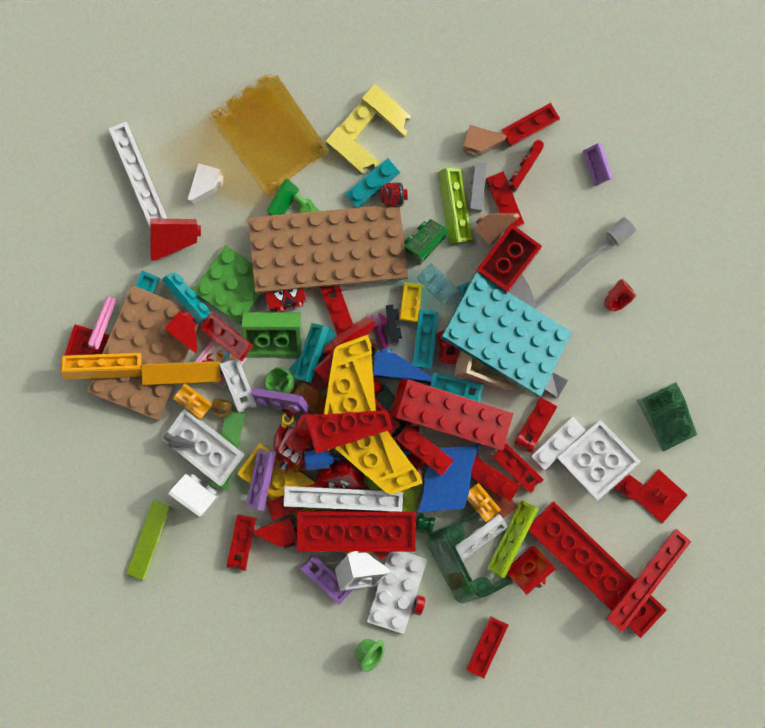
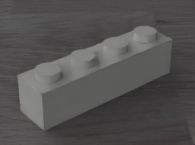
M475 162V165H472L471 173H473V177H471L470 181L472 189L469 190L471 200L468 201L470 211H482L487 163Z

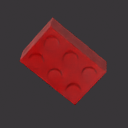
M511 223L478 266L476 272L508 293L539 254L542 245Z

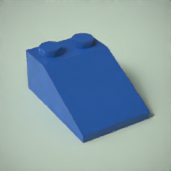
M380 349V352L376 351L373 374L375 378L409 379L421 383L432 382L430 375L396 353H392V350Z

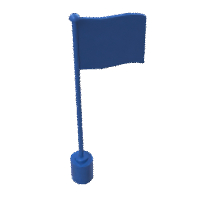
M479 443L472 446L439 448L454 461L442 476L427 466L422 500L417 512L464 508L469 495L474 459L477 451L481 449ZM315 450L304 451L306 471L329 469L330 465L333 464V460L346 459L344 456H333L328 450L317 454ZM402 451L404 455L412 454L410 451Z

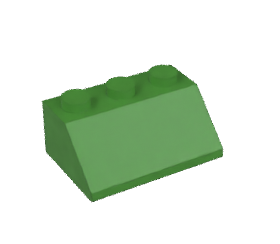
M243 312L242 337L254 345L246 357L301 356V312Z

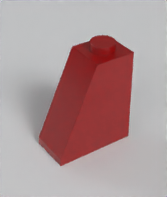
M150 218L151 261L158 260L196 244L197 237H201V225L197 224V219Z

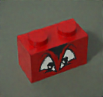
M303 288L265 293L269 310L274 312L286 311L285 308L293 306V309L300 308L307 302Z
M343 460L334 462L330 465L329 469H320L317 482L323 488L356 489L363 486L365 474L350 461Z

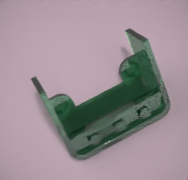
M475 510L433 531L431 536L427 537V545L454 598L459 603H467L486 597L513 583L509 576L493 584L486 577L471 579L455 545L462 542L465 537L462 523L479 515Z

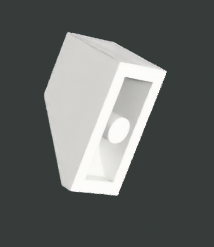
M198 163L188 201L191 204H196L218 192L219 187H222L224 183L222 171Z

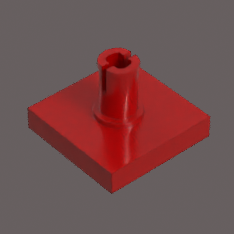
M532 545L511 564L507 574L527 595L535 587H543L540 583L542 582L545 585L546 578L556 568Z

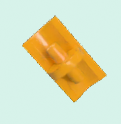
M186 383L183 384L173 398L200 419L204 417L213 405Z
M479 483L469 490L467 500L485 522L489 521L501 510Z

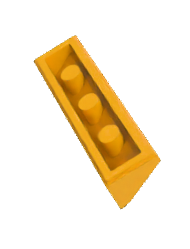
M142 354L62 356L63 380L141 377Z
M219 361L141 365L143 385L221 382Z

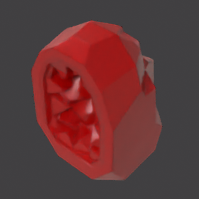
M621 279L608 292L604 300V306L610 311L622 310L633 301L636 294L631 286L624 279Z

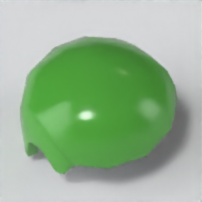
M275 367L266 376L264 385L267 390L290 394L295 383L294 377L289 371L282 367Z

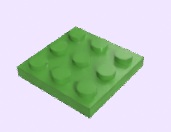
M226 245L193 290L198 296L239 324L242 323L243 312H249L262 295V293H255L253 264Z

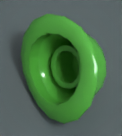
M364 639L358 644L355 656L360 662V669L363 672L373 670L382 660L385 649L383 640L375 642L371 639Z

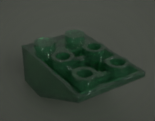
M677 382L670 383L637 400L662 452L697 435L686 400Z

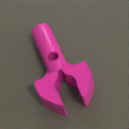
M378 313L381 319L380 326L375 324L373 329L377 331L382 349H386L389 347L384 326L388 324V321L383 314Z

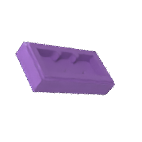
M597 143L583 150L595 186L613 179L602 143Z

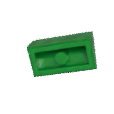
M286 178L269 205L267 212L270 216L286 214L293 202V197L299 192L298 187Z

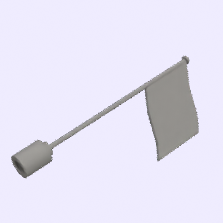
M621 218L606 232L607 242L537 304L530 286L523 275L509 293L537 309L609 244L620 246L636 231L634 225L627 218Z

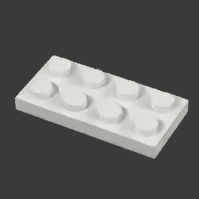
M183 409L168 430V433L174 437L178 435L195 442V445L191 448L173 449L219 486H223L245 455L187 409Z
M390 552L388 554L385 567L389 569V574L378 585L368 616V623L402 634L405 633L427 558L409 552Z

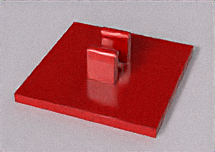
M658 469L640 489L634 499L663 524L687 497V494Z

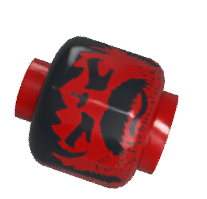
M400 182L386 183L384 188H381V203H384L386 207H402L404 200H408V191L403 188V184Z

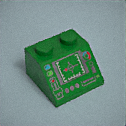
M429 219L428 222L423 221L418 226L416 235L413 236L411 234L404 242L406 244L404 247L405 251L420 265L441 244L448 233L446 227L432 219Z

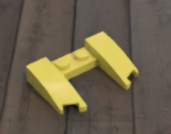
M375 84L363 96L360 104L343 124L337 127L326 140L328 147L361 174L365 173L363 168L374 164L375 168L380 165L375 158L354 141L371 120L378 115L404 137L407 133V130L403 129L405 120H410V116Z

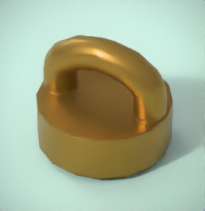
M215 398L212 412L218 417L225 418L230 414L232 402ZM217 409L226 410V411H225V413H220V412L217 411Z

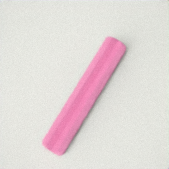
M108 296L104 301L88 342V346L92 349H98L116 304V299Z

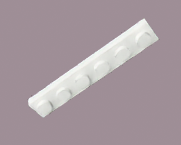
M123 122L109 128L149 227L150 218L167 219L128 123Z
M285 486L284 506L402 512L403 492L401 491L395 494H387L380 490Z

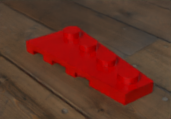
M387 410L304 415L316 454L393 429Z

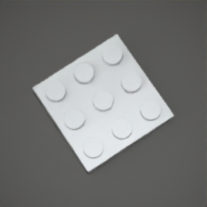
M601 420L557 458L597 502L641 463Z

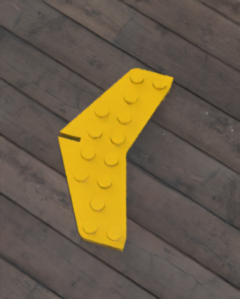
M368 335L338 345L334 349L324 414L376 411L372 351ZM388 431L335 448L387 494H395L422 483L419 473L409 462Z

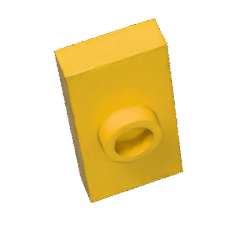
M404 282L399 321L418 323L422 284Z

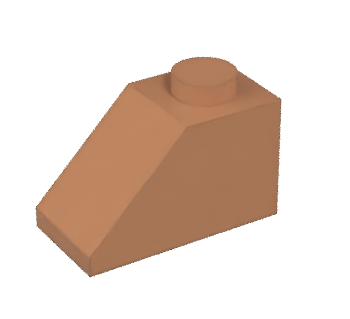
M470 125L462 151L466 152L465 154L468 156H482L504 144L506 135Z
M490 213L486 216L483 214L476 221L478 225L474 230L490 245L520 216L517 213Z

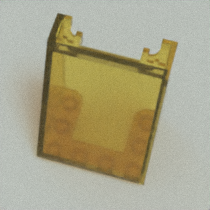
M264 74L256 80L258 83L255 86L251 87L249 85L241 91V96L238 98L234 96L226 102V107H218L211 112L212 117L209 120L265 195L270 197L277 192L276 188L281 187L286 178L290 179L310 163L316 162V159L319 157L324 158L330 151L279 76Z

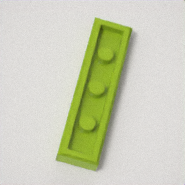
M521 500L487 568L488 570L505 578L539 508Z

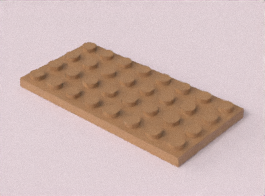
M382 205L248 218L256 294L301 288L309 289L408 279L400 207H386Z

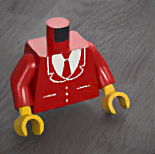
M287 413L282 416L283 423L279 425L274 435L273 449L276 452L275 459L279 461L276 470L282 475H285L289 469L296 473L300 469L305 471L304 451L315 450L311 439L301 455L284 446L294 429L291 425L289 428L287 427L294 420L293 416L290 422L285 421L284 417Z

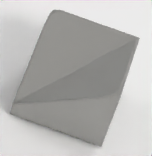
M553 372L544 391L558 398L568 380Z

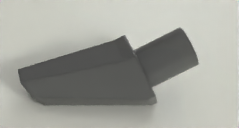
M168 432L163 437V439L169 442L170 448H191L195 445L193 441L178 435L174 437Z

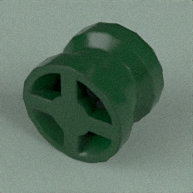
M420 514L416 532H424L427 536H431L436 518H428L424 514Z

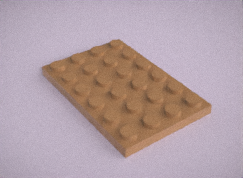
M131 285L102 354L141 353L142 365L184 363L189 348L165 330V327L179 311L184 313L187 309L182 305ZM193 319L192 321L195 323V328L197 332L200 323ZM142 376L91 379L86 392L160 420L174 384L143 385Z

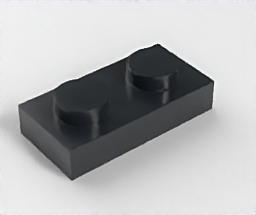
M393 304L385 305L391 345L399 344V339H402L401 328L396 326V320H399L398 309H394Z

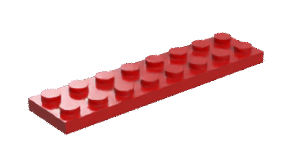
M554 501L532 522L528 531L612 610L635 579ZM650 595L628 624V627L639 638H642L667 609Z

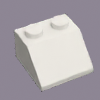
M194 473L192 475L185 474L168 494L197 516H205L219 498L216 494L217 490L210 485H207V487L201 483L202 479Z
M354 551L347 554L335 568L340 591L376 587L389 574V569L369 554Z

